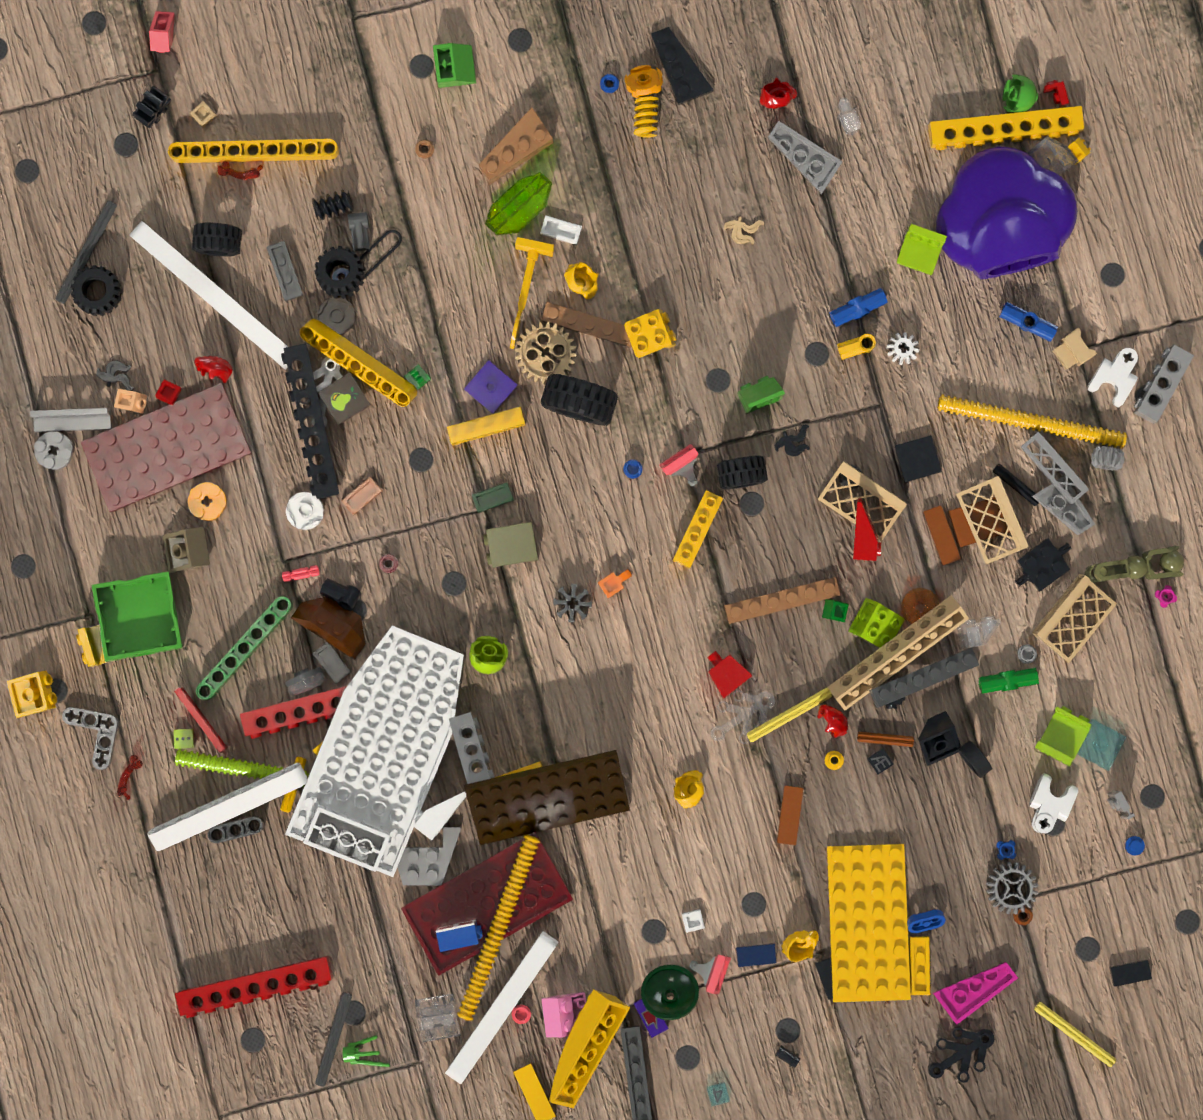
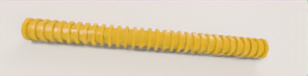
M944 394L939 397L937 406L938 411H950L951 414L956 412V415L960 413L962 416H973L975 419L979 417L980 420L984 418L985 421H988L989 419L991 422H1002L1004 425L1008 423L1009 426L1013 424L1014 427L1032 428V431L1037 429L1038 432H1041L1042 430L1044 433H1055L1056 436L1061 434V437L1066 435L1067 438H1078L1080 441L1084 439L1085 442L1090 440V443L1108 444L1109 447L1113 445L1114 448L1118 446L1120 449H1123L1127 440L1126 432L1109 431L1107 428L1103 430L1102 427L1098 429L1097 426L1079 425L1078 422L1074 424L1073 421L1069 423L1067 420H1056L1055 417L1050 419V416L1045 418L1044 415H1032L1031 412L1027 414L1026 411L1021 413L1020 410H1017L1016 412L1015 409H1003L1002 406L997 408V405L992 407L991 404H980L978 401L974 403L973 400L969 402L968 399L962 400V398L956 399V397L950 398L949 395L945 397Z
M524 835L523 846L519 848L521 851L517 853L519 856L515 859L516 864H513L514 869H511L512 875H509L510 880H507L506 883L508 885L504 888L506 891L502 893L504 896L500 898L501 903L498 904L499 909H496L495 920L491 922L493 925L489 927L488 938L486 937V943H483L484 949H481L482 954L478 956L480 958L476 962L478 965L474 967L475 972H472L471 983H468L469 988L465 991L467 994H464L463 997L465 999L461 1001L462 1006L459 1007L460 1012H457V1015L465 1020H473L472 1015L476 1013L474 1010L478 1008L479 997H482L481 992H484L483 986L487 984L485 981L489 979L487 976L488 974L490 975V969L493 968L492 963H495L494 957H497L496 952H499L498 947L502 944L500 941L504 939L502 937L503 934H506L505 929L508 928L507 923H510L511 912H514L515 909L513 907L516 906L517 903L515 902L519 899L517 896L521 894L520 889H523L522 883H525L524 878H527L526 873L530 870L528 867L532 865L530 862L534 859L533 855L536 854L535 849H538L537 844L540 843V840L533 836Z

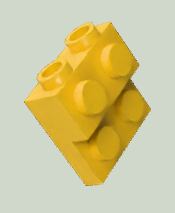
M40 671L7 681L16 718L56 708L57 696L51 689L53 679L47 671Z

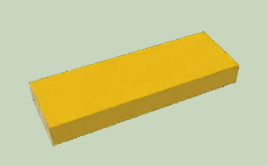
M909 936L911 995H930L929 936Z
M530 1063L515 1070L514 1075L535 1119L550 1120L556 1117L532 1064Z

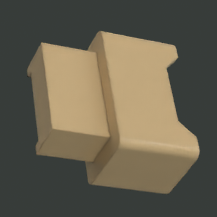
M1079 328L1060 340L1062 344L1052 351L1065 370L1074 364H1077L1079 367L1097 354L1095 350L1089 349L1081 339Z

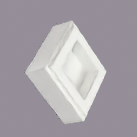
M700 909L681 913L686 933L705 928Z

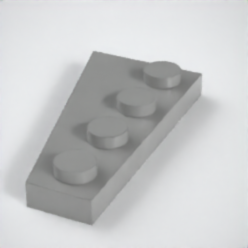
M780 121L777 122L768 136V139L822 195L843 161Z

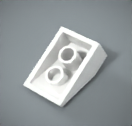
M465 791L425 810V812L421 810L413 820L416 822L414 827L433 840L466 798Z

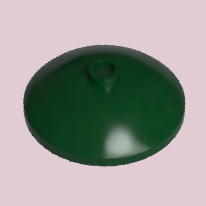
M663 965L655 968L645 977L641 987V998L645 1008L655 1017L664 1020H676L685 1017L695 1008L699 999V986L694 975L687 969L678 965ZM668 996L674 997L672 1000L667 999Z

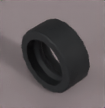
M968 741L958 749L961 757L979 778H982L992 770V766L987 758L972 741Z

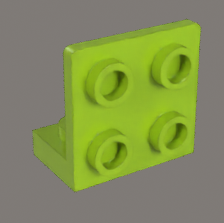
M910 224L896 263L932 275L947 236Z
M865 598L848 632L881 648L897 635L905 619L882 604Z

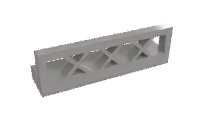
M108 408L30 411V417L34 418V432L112 429L111 410Z
M1039 432L1035 433L1021 446V449L1071 505L1089 490ZM1033 442L1039 449V453H1032L1027 446ZM1042 456L1049 460L1052 468H1046L1042 465ZM1055 471L1065 476V482H1057L1055 480ZM1068 485H1071L1078 493L1074 498H1071L1067 493Z

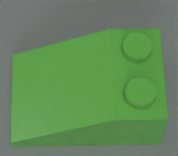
M768 376L758 379V383L751 386V383L741 386V390L737 393L745 414L778 402L785 394L774 377L769 378Z

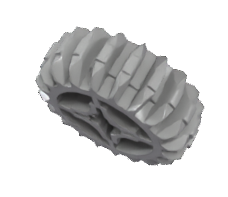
M1007 862V869H1005L1003 864H1000L1001 871L999 872V870L994 868L993 871L997 875L993 876L990 874L988 876L990 879H993L992 883L986 882V885L992 886V889H987L986 893L993 894L988 897V900L992 901L995 899L992 905L997 907L1000 904L998 909L1000 912L1006 907V914H1010L1012 909L1016 915L1018 914V908L1021 909V912H1025L1024 905L1031 908V904L1028 901H1036L1032 894L1038 895V891L1033 890V888L1039 885L1032 883V881L1037 879L1036 876L1029 877L1032 870L1029 869L1024 872L1026 866L1022 865L1019 869V863L1017 862L1014 863L1013 868L1012 864ZM1016 872L1021 876L1010 881L1004 875ZM999 880L1004 885V890L1000 896L997 891ZM1024 881L1027 883L1025 897L1021 893V886L1024 884ZM1007 883L1011 885L1015 883L1016 886L1014 888L1017 893L1012 891L1009 893L1010 887ZM1010 896H1015L1020 900V902L1015 904H1007L1003 901Z

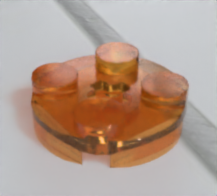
M925 588L912 589L904 596L901 602V613L905 620L913 624L939 605V600L931 590ZM919 601H921V604H925V608H923L921 613L915 609Z

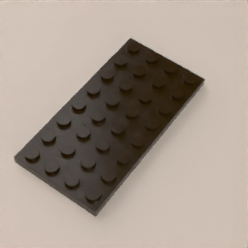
M617 750L464 785L480 845L630 811Z

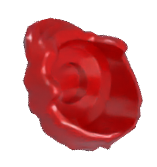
M775 78L772 83H767L762 87L760 104L771 109L785 107L792 99L797 97V91L788 82H781L778 78Z
M199 356L194 360L197 371H201L202 376H205L208 372L210 379L216 376L224 384L227 383L233 371L230 363L218 356Z
M827 704L819 706L817 718L824 717L828 723L825 732H831L834 738L845 735L848 730L847 717L840 710Z

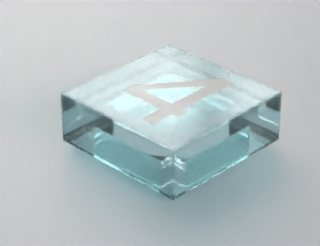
M725 1082L706 1087L711 1107L730 1102Z

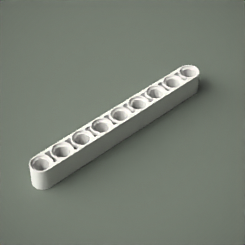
M295 763L151 829L147 835L156 851H161L302 787L308 782V777L300 763Z
M542 931L445 1072L446 1075L462 1084L559 941Z

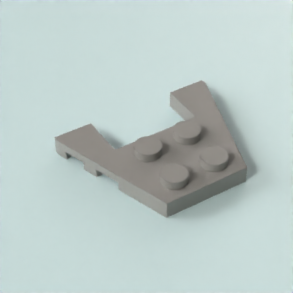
M443 827V847H405L397 867L402 884L441 886L461 827Z

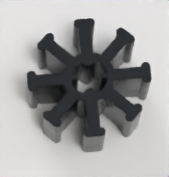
M155 86L151 87L150 92L147 90L143 94L144 99L137 102V109L132 114L135 119L149 129L152 128L154 123L157 124L160 121V115L166 113L168 109L166 106L171 102L170 97Z

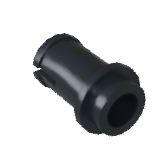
M782 1045L775 1054L776 1057L788 1063L789 1067L792 1066L794 1068L801 1059L798 1057L799 1054L795 1055Z

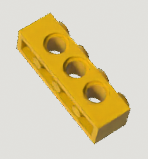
M707 490L705 491L672 561L690 569L723 500L722 497Z

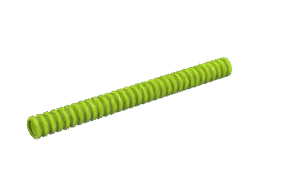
M181 749L177 750L175 757L176 766L179 764L182 767L187 765L188 768L193 766L194 769L198 767L200 770L203 768L206 771L210 769L212 772L216 770L218 773L236 774L235 776L241 775V777L247 776V778L253 777V779L259 778V780L283 769L282 766L280 768H277L276 765L271 767L270 764L265 766V763L259 765V762L253 764V761L248 763L247 760L242 762L241 759L236 761L235 758L231 760L229 757L225 759L223 756L219 758L217 755L211 756V754L205 755V753L199 754V752L193 753V751L187 752V750L181 751Z

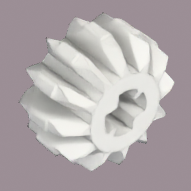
M906 332L903 333L902 338L897 333L895 335L896 339L892 337L889 339L892 344H888L886 348L892 351L888 352L887 355L895 356L892 362H895L898 358L899 365H902L904 360L907 364H910V358L913 360L917 358L914 353H918L919 349L914 348V346H917L919 343L918 341L911 342L914 338L913 335L907 339ZM902 344L907 349L904 353L901 352V349H898Z

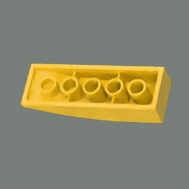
M594 989L588 996L587 1002L579 1012L578 1018L571 1029L559 1059L549 1100L551 1103L570 1108L575 1107L630 1009V1006L616 996Z

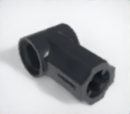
M329 578L324 581L320 590L321 595L336 601L339 606L348 611L353 610L361 596L360 590L351 585L344 586Z

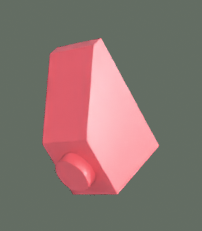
M155 11L149 30L150 51H157L159 53L170 52L173 43L174 12Z

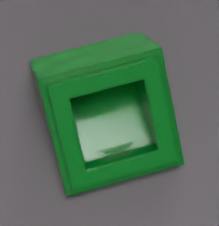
M826 599L822 618L845 623L849 604Z

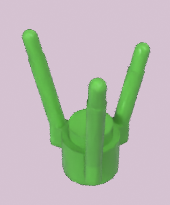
M377 1035L354 1043H348V1047H343L344 1063L350 1062L351 1065L362 1064L390 1067L389 1063L357 1060L361 1056L380 1054L379 1051L360 1052L359 1047L356 1048V1046L377 1039Z

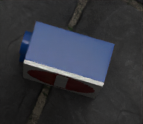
M476 920L439 927L436 930L440 952L479 944L480 939L483 937L481 925L477 926Z

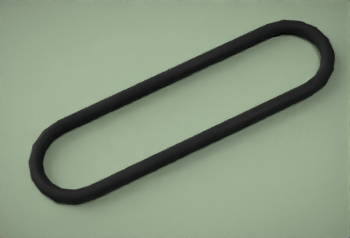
M387 231L360 257V260H362L389 233L393 232L398 235L399 242L365 274V278L401 244L402 237L398 231Z

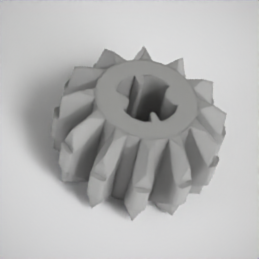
M1098 446L1093 449L1091 464L1099 469L1119 470L1124 463V452L1121 449H1116V447Z

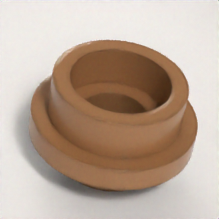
M426 139L420 140L415 147L416 154L422 159L430 158L434 153L433 143ZM424 146L428 147V151L425 153L421 151Z

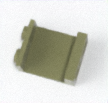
M532 522L486 529L487 534H484L483 537L485 546L489 545L490 553L486 554L488 565L492 564V568L528 561H538Z

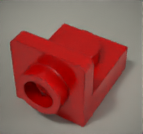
M1053 80L1046 83L1047 85L1043 88V93L1055 91L1053 93L1054 103L1058 104L1059 108L1067 107L1069 100L1064 81L1058 82V80Z

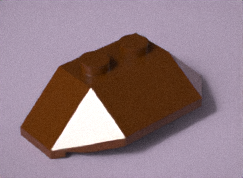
M326 596L302 602L291 616V619L354 660L366 645L361 616L354 611L343 609L336 601Z

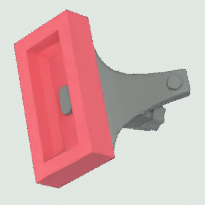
M691 444L659 464L661 470L666 475L683 476L688 480L690 486H694L698 482L693 471V465L698 452Z
M718 955L705 964H699L697 961L692 960L689 968L703 977L706 992L719 994L731 957Z

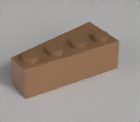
M532 107L479 164L481 172L490 185L553 144L552 136Z

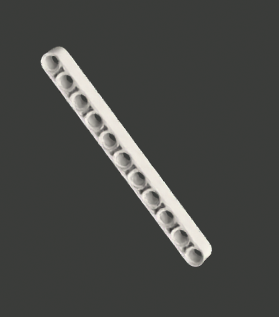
M143 221L136 226L129 235L281 367L285 370L288 368L287 364L283 365L281 353H284L283 348L288 347Z

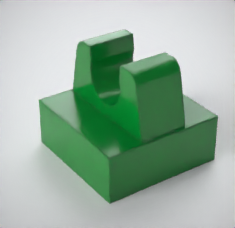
M419 364L404 376L408 382L416 387L417 391L431 380Z

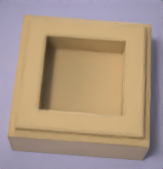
M204 100L190 112V115L202 128L217 116Z

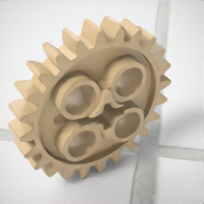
M539 322V328L532 325L531 332L525 329L526 336L520 334V338L523 341L516 342L520 348L515 349V352L520 355L516 356L515 360H521L517 366L524 367L521 371L522 374L528 372L527 379L534 376L535 383L538 379H541L542 384H544L551 374L566 375L565 370L571 372L569 364L575 365L571 358L577 356L575 353H571V351L576 350V346H570L574 339H567L570 333L563 334L564 327L557 330L556 323L551 328L549 322H547L546 327H543L542 323ZM542 335L547 336L549 339L544 345L538 342V338ZM535 343L544 351L549 349V354L558 359L560 363H556L547 355L542 357V352L531 344ZM561 346L564 348V353L556 355L553 352L554 348ZM530 351H535L538 354L535 360L527 358V354ZM545 362H551L553 364V369L550 371H545L543 369V364Z

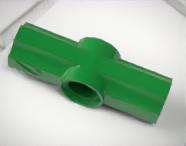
M1036 668L1019 671L1010 670L978 678L981 694L1019 689L1018 687L1039 684Z

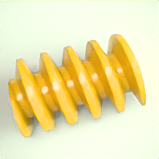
M641 96L635 100V104L638 106L634 110L637 113L634 115V119L637 120L634 122V127L637 129L634 130L633 134L636 136L647 138L657 136L652 134L653 131H657V128L652 126V124L658 123V120L653 119V116L658 115L657 112L653 111V109L658 108V105L653 104L654 101L659 100L658 97Z

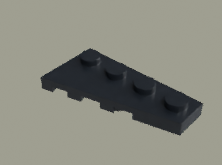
M669 27L651 33L652 40L678 105L714 91Z

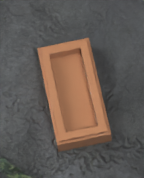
M370 476L341 501L354 516L383 490Z

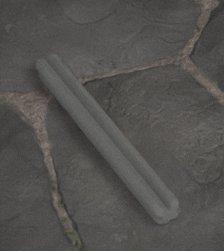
M343 992L315 1081V1084L321 1087L326 1085L351 1002L352 994Z

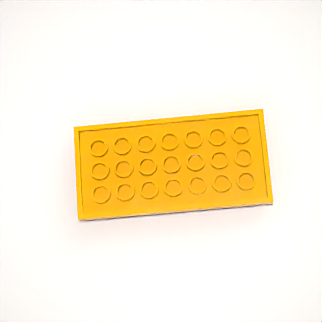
M904 844L827 846L833 1002L911 1000Z

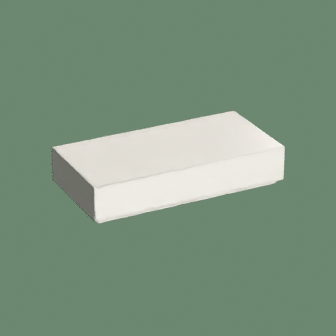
M545 215L540 235L577 245L582 226Z

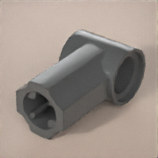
M367 212L348 214L353 251L369 250V221Z

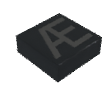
M884 748L867 758L877 775L894 765Z

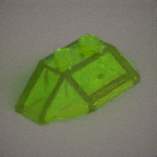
M541 172L519 179L491 205L484 224L495 235L520 232L546 207L552 182Z

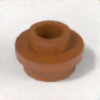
M1024 906L1026 913L1024 919L1019 917L1021 913L1020 908H1018V914L1015 915L1013 913V918L1017 924L1027 925L1032 921L1033 913L1030 908Z

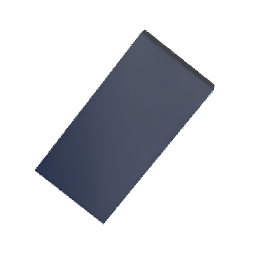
M774 943L736 947L738 967L777 963Z

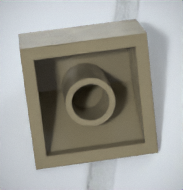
M203 527L183 529L162 536L169 573L210 565L206 535Z

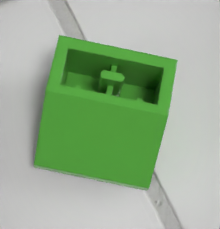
M456 43L433 45L438 88L476 84L472 45Z

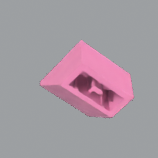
M585 992L542 998L546 1037L569 1036L579 1012L586 1003Z

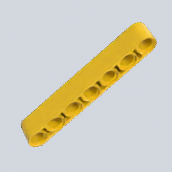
M311 319L300 329L299 333L304 341L397 405L405 407L417 396V389L413 384L321 321Z

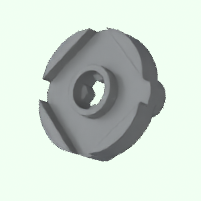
M47 432L40 436L34 444L36 460L47 469L59 470L66 467L74 453L71 440L60 432ZM52 446L59 448L56 456L49 453Z

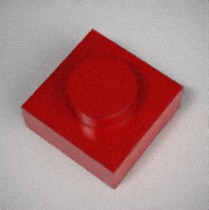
M164 379L155 397L173 406L182 389L180 386Z

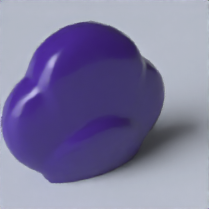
M993 147L976 153L959 169L954 179L952 192L939 209L936 220V232L947 236L945 244L942 246L946 255L961 267L973 271L980 280L1017 273L1059 259L1062 251L1061 247L1070 237L1076 224L1077 200L1072 188L1065 179L1053 171L1042 168L1028 153L1010 147Z

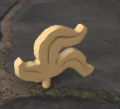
M739 216L737 221L733 220L724 224V231L727 228L733 229L731 238L735 243L745 244L750 242L753 245L754 239L751 236L743 235L741 229L748 234H753L760 225H764V222L758 220L753 225L748 226L741 222L742 217Z

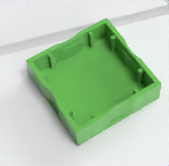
M169 571L145 575L133 580H117L92 585L105 662L183 649Z

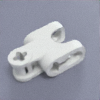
M1125 348L1116 355L1113 362L1104 358L1089 382L1087 390L1095 392L1102 383H1110L1115 388V396L1112 400L1113 405L1118 408L1123 405L1138 379L1137 376L1130 373L1138 360L1136 351L1131 348ZM1128 354L1131 361L1124 362L1125 358L1123 356Z
M1043 773L1039 777L1029 802L1030 807L1037 809L1031 823L1034 831L1037 833H1049L1052 831L1057 819L1065 822L1077 797L1078 787L1074 785L1068 786L1062 796L1055 797L1050 792L1051 776ZM1044 820V823L1047 824L1046 827L1041 828L1039 821Z

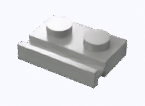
M1113 790L1107 794L1109 796V799H1107L1112 809L1121 811V818L1129 820L1135 816L1134 813L1129 812L1130 806L1121 791Z

